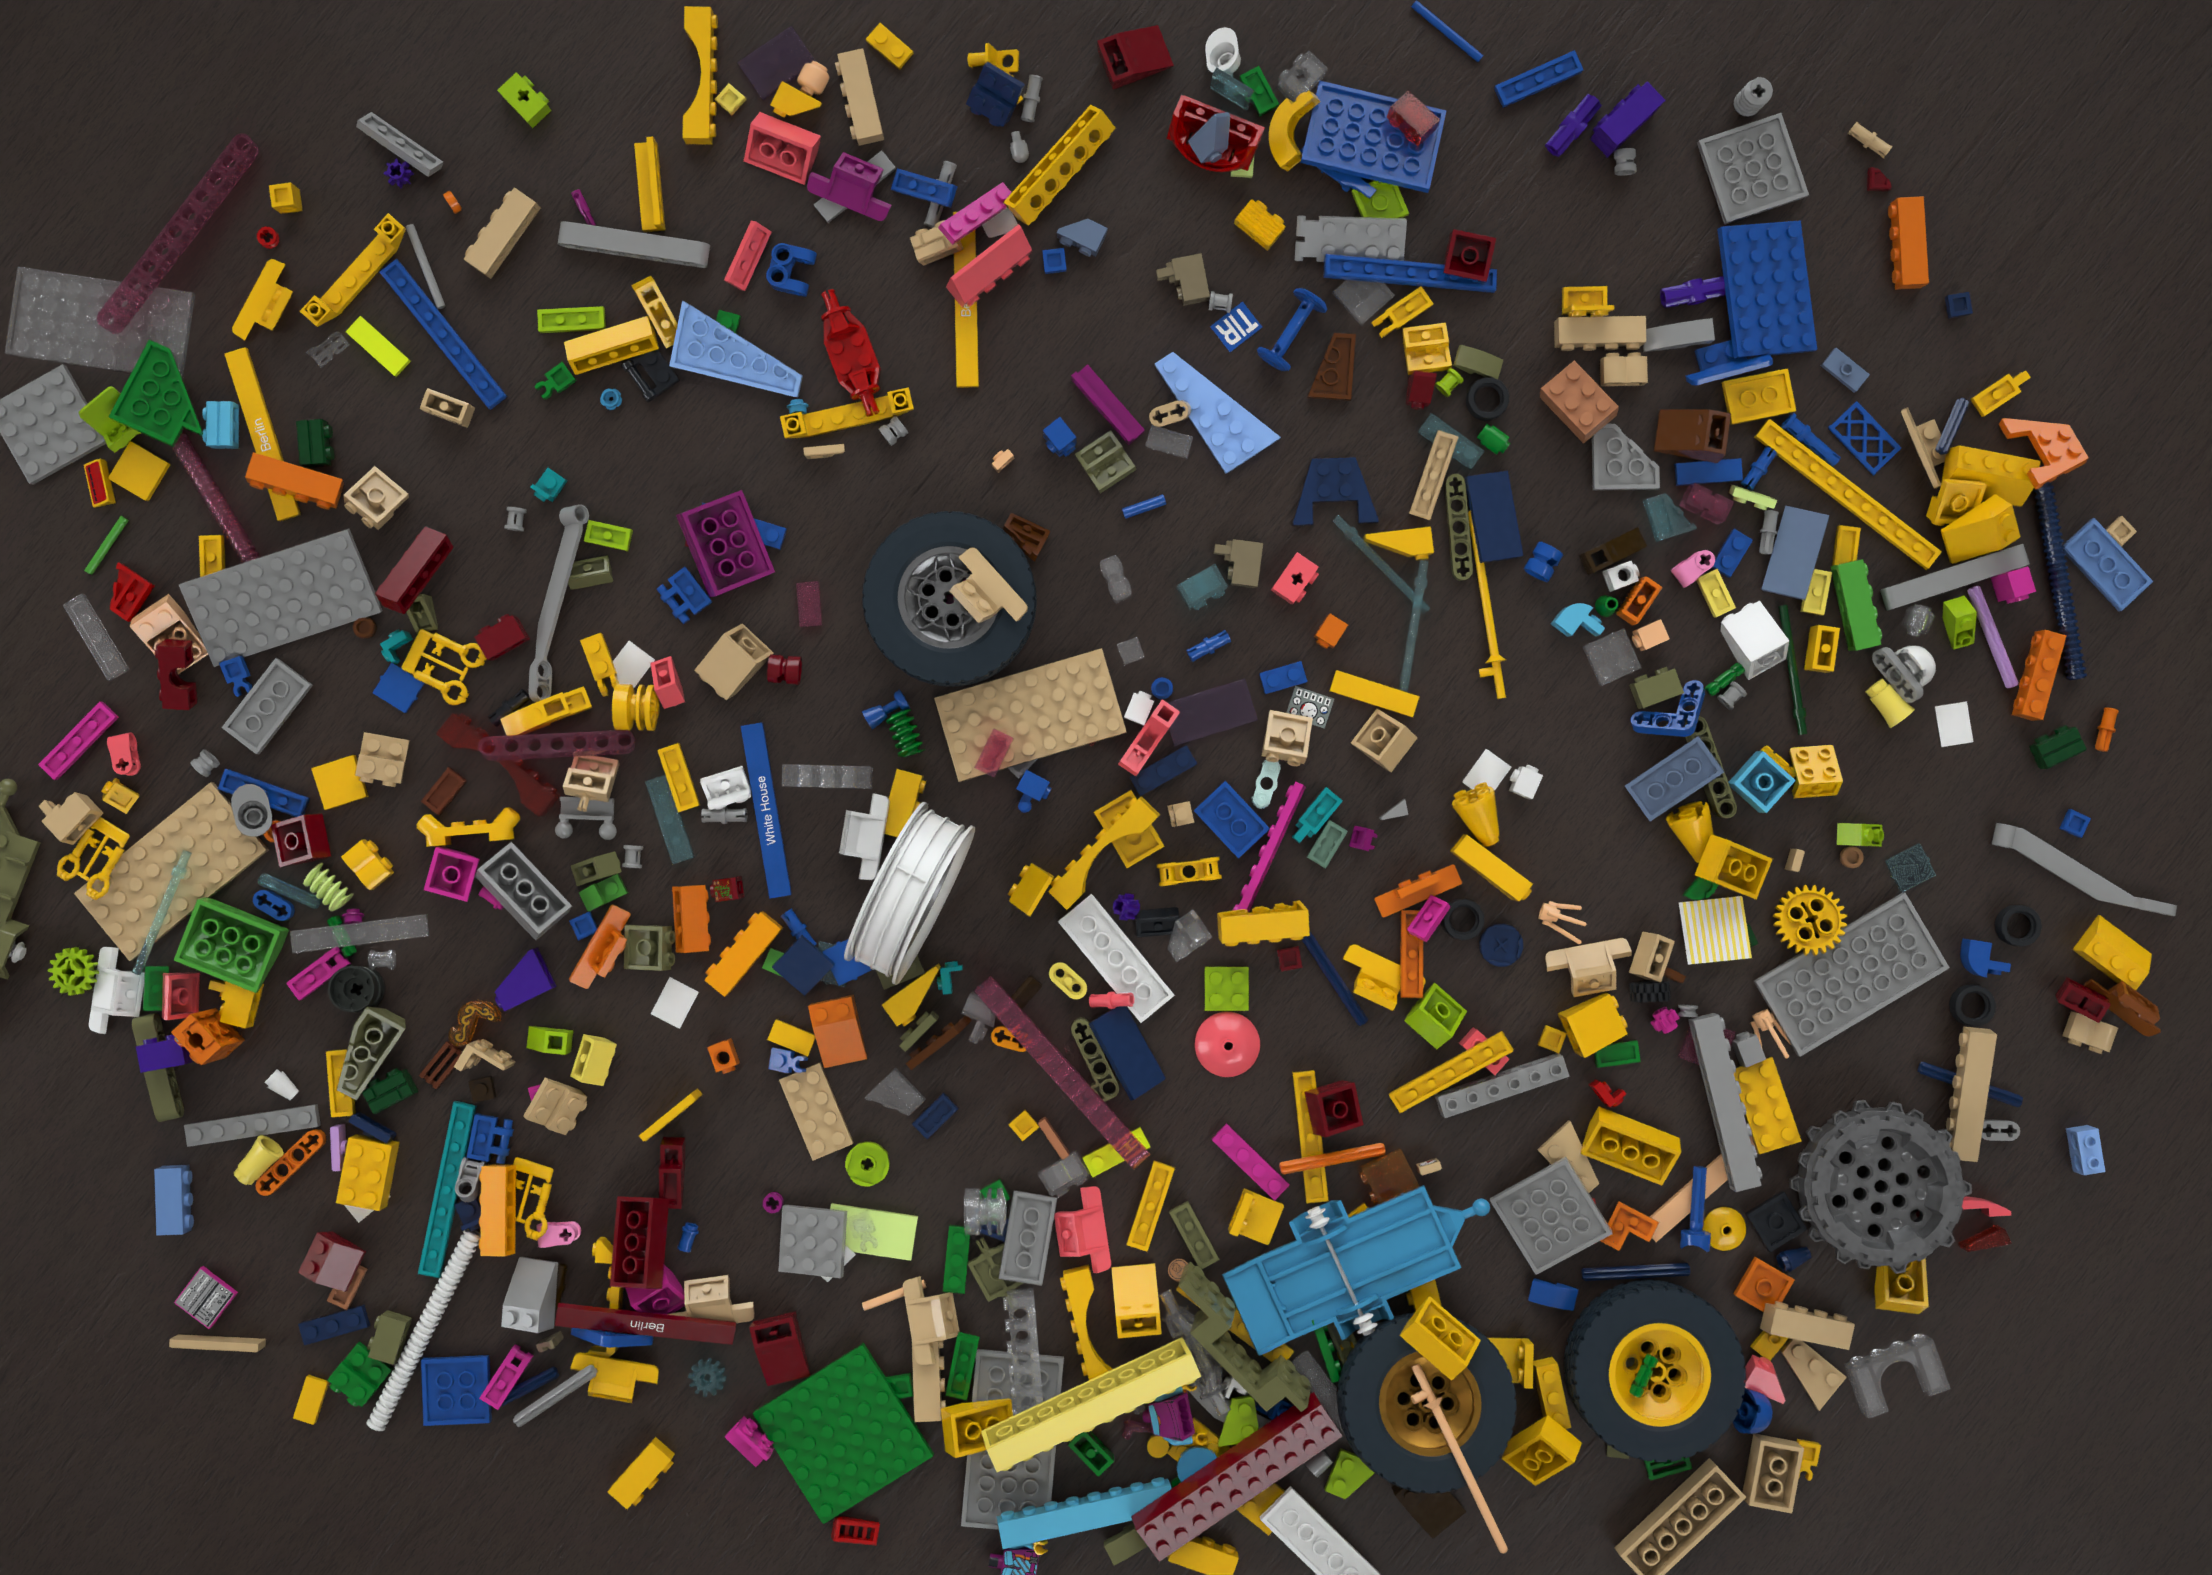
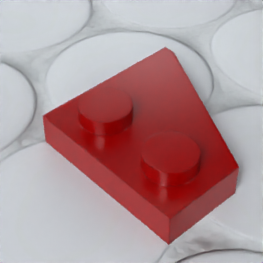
M118 562L116 569L119 570L117 582L113 584V598L111 599L110 610L124 620L131 622L155 585L126 565Z

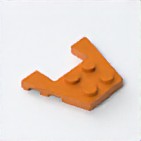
M2002 418L1999 423L2007 439L2028 436L2042 460L2043 467L2031 468L2027 473L2035 489H2039L2045 483L2056 480L2058 476L2067 474L2084 465L2089 459L2070 425Z

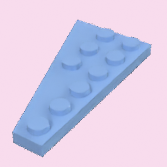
M682 301L669 366L799 397L803 375L687 302Z
M1174 352L1154 364L1177 401L1183 400L1189 403L1191 407L1189 419L1225 474L1281 438Z

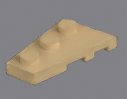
M1568 1120L1537 1150L1550 1164L1567 1157L1588 1193H1590L1599 1185V1182L1587 1156L1581 1154L1582 1145L1571 1121Z
M1790 1338L1780 1350L1798 1377L1804 1390L1810 1396L1816 1409L1820 1411L1847 1377L1801 1340Z

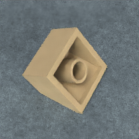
M1376 709L1352 740L1351 744L1374 762L1392 772L1416 741L1417 737L1405 725Z

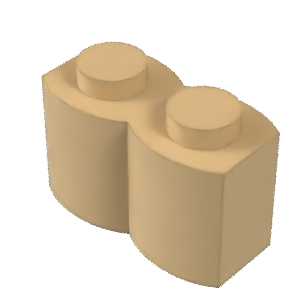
M1638 352L1628 353V357L1619 356V353L1606 354V357L1600 360L1601 386L1645 385L1648 383L1647 356H1641V353Z
M2071 1012L2062 1036L2069 1038L2068 1043L2081 1047L2083 1043L2089 1046L2088 1050L2102 1054V1051L2110 1052L2118 1027L2102 1021L2098 1023L2082 1014Z

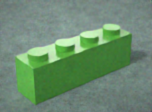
M1861 559L1830 566L1848 651H1857L1881 645L1882 632L1876 622L1878 613L1872 603L1873 590L1871 585L1868 584V567L1866 563Z

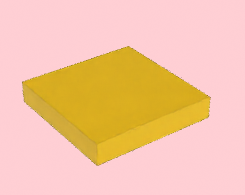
M130 441L108 479L149 502L171 464Z
M356 755L311 768L324 810L369 797L365 783L359 781V776H355L358 763Z

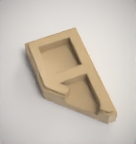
M844 444L804 447V456L807 459L828 458L834 454H843L845 452Z

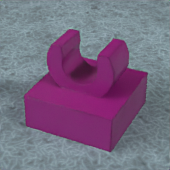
M1354 826L1349 846L1365 851L1373 850L1375 846L1371 845L1372 837L1377 838L1378 835L1374 833V830Z

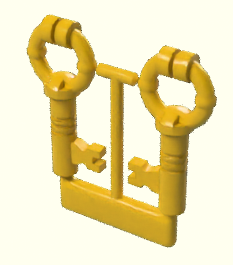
M420 629L401 668L413 674L415 679L440 690L443 699L449 705H459L465 703L466 698L469 696L466 686L461 682L464 680L468 667L477 668L481 665L483 666L486 657L478 643L461 645L438 633L432 634L424 629ZM430 638L436 642V648L433 649L432 653L438 652L437 655L441 656L442 649L448 647L459 653L461 661L466 665L464 670L461 671L424 653ZM471 648H475L480 652L478 655L479 659L477 658L475 663L466 659V655ZM421 656L460 674V681L451 680L444 683L431 677V671L434 670L435 666L431 665L430 667V663H426L425 670L422 672L419 670L415 672V668ZM451 686L461 688V696H458L457 700L449 698L447 694Z
M100 816L82 835L73 852L59 860L57 876L64 881H68L78 875L88 881L86 886L87 896L94 900L103 897L108 893L110 886L109 876L125 851L122 848L125 846L130 835ZM92 829H96L105 835L101 843L93 837L95 831ZM108 838H111L119 843L120 847L116 846L112 850L109 846L104 847ZM90 844V846L97 848L84 872L81 873L79 872L80 856L85 850L84 848ZM100 852L107 855L109 859L102 871L90 878L86 875ZM68 860L75 865L71 873L63 869V865ZM97 879L104 882L101 892L92 888Z
M516 1157L513 1165H516V1171L529 1174L516 1221L525 1223L524 1227L527 1238L537 1241L548 1229L544 1212L552 1187L550 1182L553 1168ZM535 1176L546 1180L547 1183L544 1182L542 1187L532 1185L534 1190H531L530 1193L537 1194L540 1197L536 1211L529 1215L525 1221L521 1217L532 1178ZM516 1179V1187L523 1190L522 1184H525V1181ZM533 1219L541 1220L542 1227L540 1232L530 1229Z

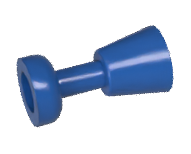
M901 690L894 693L895 700L883 707L878 705L862 711L872 730L887 719V714L899 707L901 710L910 709Z

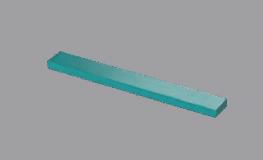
M459 1101L453 1102L418 1274L436 1278L441 1277L456 1208L455 1204L458 1199L455 1185L462 1159L467 1156L477 1105Z

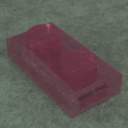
M819 582L796 583L800 627L823 626Z
M993 729L974 768L995 778L1014 738Z

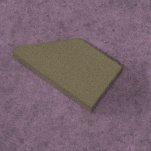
M561 1331L540 1340L536 1347L539 1352L554 1349L564 1337Z

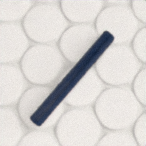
M1309 931L1310 936H1304L1302 939L1303 943L1359 1026L1364 1025L1368 1021L1367 1016L1313 934Z
M1920 1062L1917 1069L1920 1074L1952 1084L1953 1077L1956 1075L1954 1072L1925 1062ZM1989 1085V1098L2015 1107L2021 1106L2023 1097Z
M1678 1263L1583 1268L1581 1276L1584 1281L1689 1276L1690 1265Z

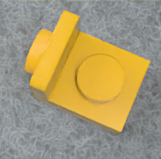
M117 778L112 782L108 781L101 790L103 792L102 800L125 814L128 813L139 798L138 793L121 784Z

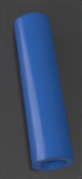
M1162 494L1122 508L1125 519L1167 504Z

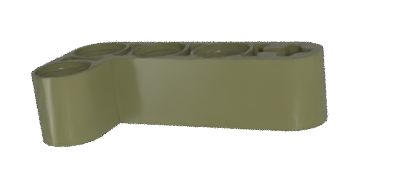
M1080 1017L1073 1021L1071 1031L1095 1081L1081 1090L1080 1102L1084 1107L1092 1108L1117 1096L1119 1084L1100 1044L1089 1026L1090 1022ZM1077 1024L1086 1025L1085 1034L1086 1036L1091 1034L1092 1037L1085 1038L1080 1042L1079 1039H1083V1035L1080 1031L1076 1032ZM1089 1042L1094 1043L1097 1046L1094 1053H1087L1084 1050L1085 1044ZM1102 1062L1106 1065L1103 1073L1095 1072L1093 1067L1096 1063ZM1107 1082H1112L1115 1085V1090L1111 1093L1103 1090V1086ZM1086 1092H1093L1096 1096L1095 1100L1086 1102L1083 1099V1095Z

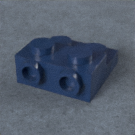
M987 62L983 66L977 83L971 90L966 105L970 107L972 113L976 115L983 114L988 117L990 124L993 126L1004 127L1011 119L1025 84Z

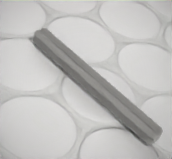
M588 1365L514 1416L513 1423L517 1427H522L594 1378L598 1372L597 1368L594 1365Z

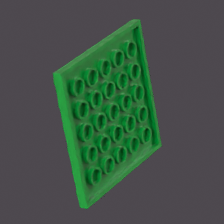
M864 1343L752 1413L768 1439L774 1442L772 1444L822 1524L830 1521L934 1456V1452Z

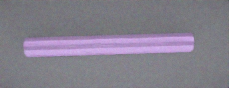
M1980 586L1971 587L1967 590L1974 609L1977 611L1978 620L2005 687H2015L2019 682Z

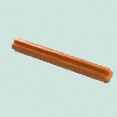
M1377 1143L1280 1162L1279 1167L1282 1174H1289L1385 1155L1386 1151L1384 1144Z

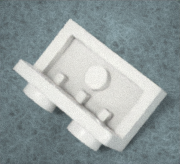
M743 766L700 779L708 801L709 810H720L728 804L742 803L751 797V787Z

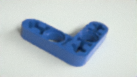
M1692 680L1685 684L1683 688L1684 693L1681 695L1676 714L1648 711L1634 713L1631 717L1633 730L1643 734L1680 737L1692 735L1696 729L1705 696L1703 684L1697 680ZM1695 690L1694 698H1692L1691 693ZM1686 706H1695V709L1692 711L1684 710ZM1661 721L1669 722L1668 725L1664 727L1657 726V724Z
M571 1328V1335L598 1346L609 1348L652 1345L654 1336Z

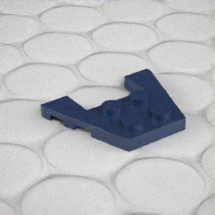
M1356 457L1311 460L1293 520V526L1313 525L1312 502L1357 501L1358 524L1379 522Z

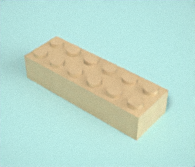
M1709 1458L1614 1548L1638 1575H1665L1730 1514L1746 1496Z

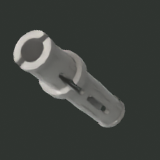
M943 161L939 179L936 180L951 184L957 165L949 161ZM931 202L924 225L934 228L935 224L939 222L944 206Z

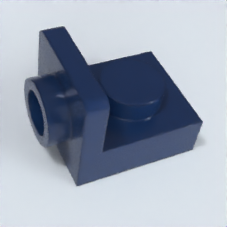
M478 1196L471 1202L461 1201L456 1203V1210L463 1223L461 1230L469 1228L471 1232L480 1228L481 1205Z

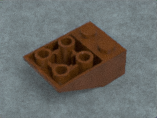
M1710 409L1659 410L1654 451L1718 463L1726 455L1731 413Z

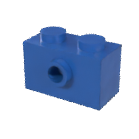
M1061 417L1057 418L1043 430V437L1047 441L1045 443L1052 453L1056 452L1059 458L1063 454L1067 457L1076 449L1077 437Z

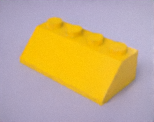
M1956 446L1950 448L1945 456L1942 481L1943 479L1982 481L1987 485L1982 500H1987L1996 494L2013 506L2021 507L2034 488L2027 473L2031 468L2040 467V461L1971 447Z
M1598 1106L1589 1123L1581 1154L1662 1186L1681 1154V1144L1679 1137Z

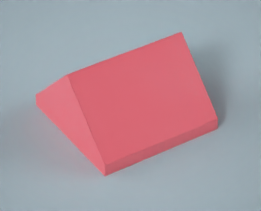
M163 973L162 1018L164 1020L183 1019L192 1013L199 1012L200 973Z

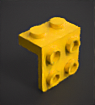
M1607 286L1562 288V314H1568V317H1582L1590 314V317H1604L1608 315V312L1614 310V305H1607Z

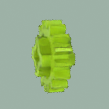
M79 947L63 949V953H56L57 960H50V963L54 966L48 969V972L53 973L49 980H55L56 982L53 988L61 987L60 993L68 992L70 996L76 995V993L77 995L84 994L85 990H91L92 986L90 983H96L97 980L94 978V975L99 974V971L94 970L98 962L92 963L91 961L94 955L86 956L87 950L82 949L79 951Z

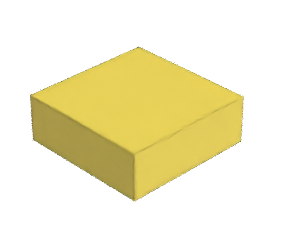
M728 83L715 98V101L732 116L746 101V98Z

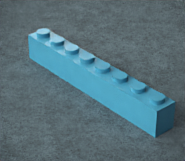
M1159 1477L1145 1484L1136 1482L1127 1488L1113 1487L1109 1489V1492H1091L1082 1498L1077 1496L1069 1497L1064 1502L1050 1501L1045 1503L1044 1506L1037 1508L1035 1506H1028L1019 1512L1005 1511L1001 1513V1516H996L1002 1548L1007 1549L1132 1521V1515L1171 1490V1484L1168 1479Z

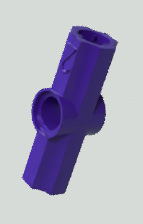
M1587 94L1577 105L1576 109L1566 116L1559 125L1560 128L1545 144V147L1553 156L1560 157L1570 146L1571 142L1580 136L1588 126L1587 123L1602 107L1595 96Z
M1723 276L1707 280L1702 278L1684 282L1682 285L1662 288L1660 290V300L1664 308L1682 304L1695 305L1705 302L1707 299L1726 296Z

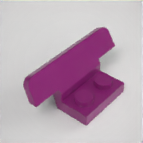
M843 152L833 167L830 179L811 172L809 175L807 189L810 193L877 221L885 220L892 206L872 197L874 188L882 177L883 168Z

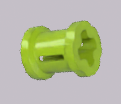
M1452 368L1447 370L1448 373L1440 382L1435 383V387L1446 397L1451 395L1450 392L1458 384L1464 382L1461 375Z

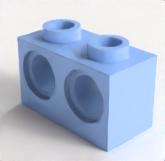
M2089 1125L2066 1128L2073 1172L2081 1175L2105 1172L2099 1129Z

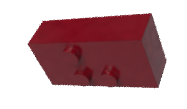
M617 1196L610 1287L662 1289L669 1199Z

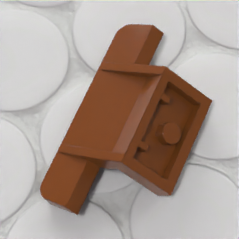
M2093 979L2084 983V986L2107 997L2111 1004L2109 1010L2144 1036L2150 1037L2161 1033V1029L2154 1025L2160 1020L2158 1007L2125 982L2121 981L2109 990H2106Z

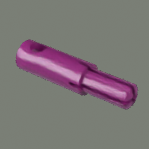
M580 189L573 191L571 195L587 225L596 226Z

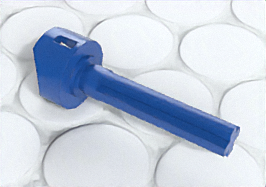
M1703 1166L1693 1167L1690 1228L1681 1230L1680 1248L1694 1245L1709 1252L1711 1233L1702 1230L1707 1168Z

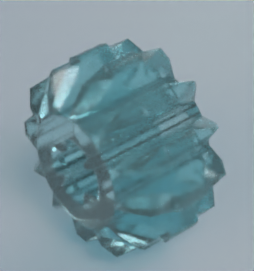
M711 1358L707 1359L706 1364L701 1359L698 1361V1366H692L691 1370L693 1373H690L688 1378L693 1380L689 1384L690 1387L697 1386L696 1394L702 1390L704 1397H707L709 1392L714 1396L717 1393V1389L722 1390L724 1385L721 1382H725L727 1377L721 1375L725 1372V1368H717L720 1364L719 1361H716L713 1365ZM706 1374L711 1376L708 1381L704 1379Z

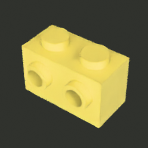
M583 1034L570 1076L581 1083L604 1086L617 1044L603 1037Z

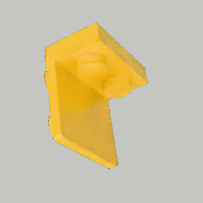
M1833 745L1790 748L1789 753L1796 776V782L1792 789L1793 798L1833 796L1838 794L1843 779Z
M1244 1188L1228 1227L1229 1234L1237 1237L1240 1234L1269 1245L1284 1205Z
M1488 1338L1504 1358L1507 1369L1510 1370L1513 1379L1512 1383H1520L1523 1388L1533 1389L1534 1344L1530 1339Z

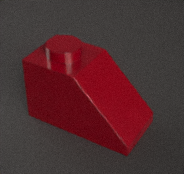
M1413 372L1408 379L1406 405H1411L1412 409L1423 410L1424 407L1429 406L1437 373Z

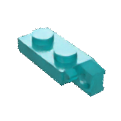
M1325 787L1298 819L1295 826L1299 829L1292 838L1298 843L1306 835L1311 838L1319 831L1343 800Z

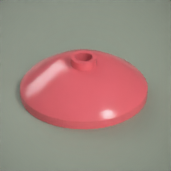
M1225 1011L1211 1015L1200 1025L1195 1036V1052L1198 1060L1206 1070L1217 1076H1238L1250 1069L1259 1055L1260 1038L1255 1026L1245 1016L1236 1012ZM1226 1042L1232 1043L1230 1050L1224 1048Z

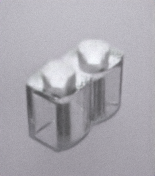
M1113 555L1101 560V575L1108 583V592L1111 599L1115 603H1119L1131 598V586L1127 578L1123 576V566L1120 559Z
M1077 1150L1072 1151L1064 1160L1059 1159L1038 1172V1176L1051 1197L1054 1195L1060 1197L1069 1191V1186L1083 1184L1088 1180L1086 1177L1089 1175V1171Z

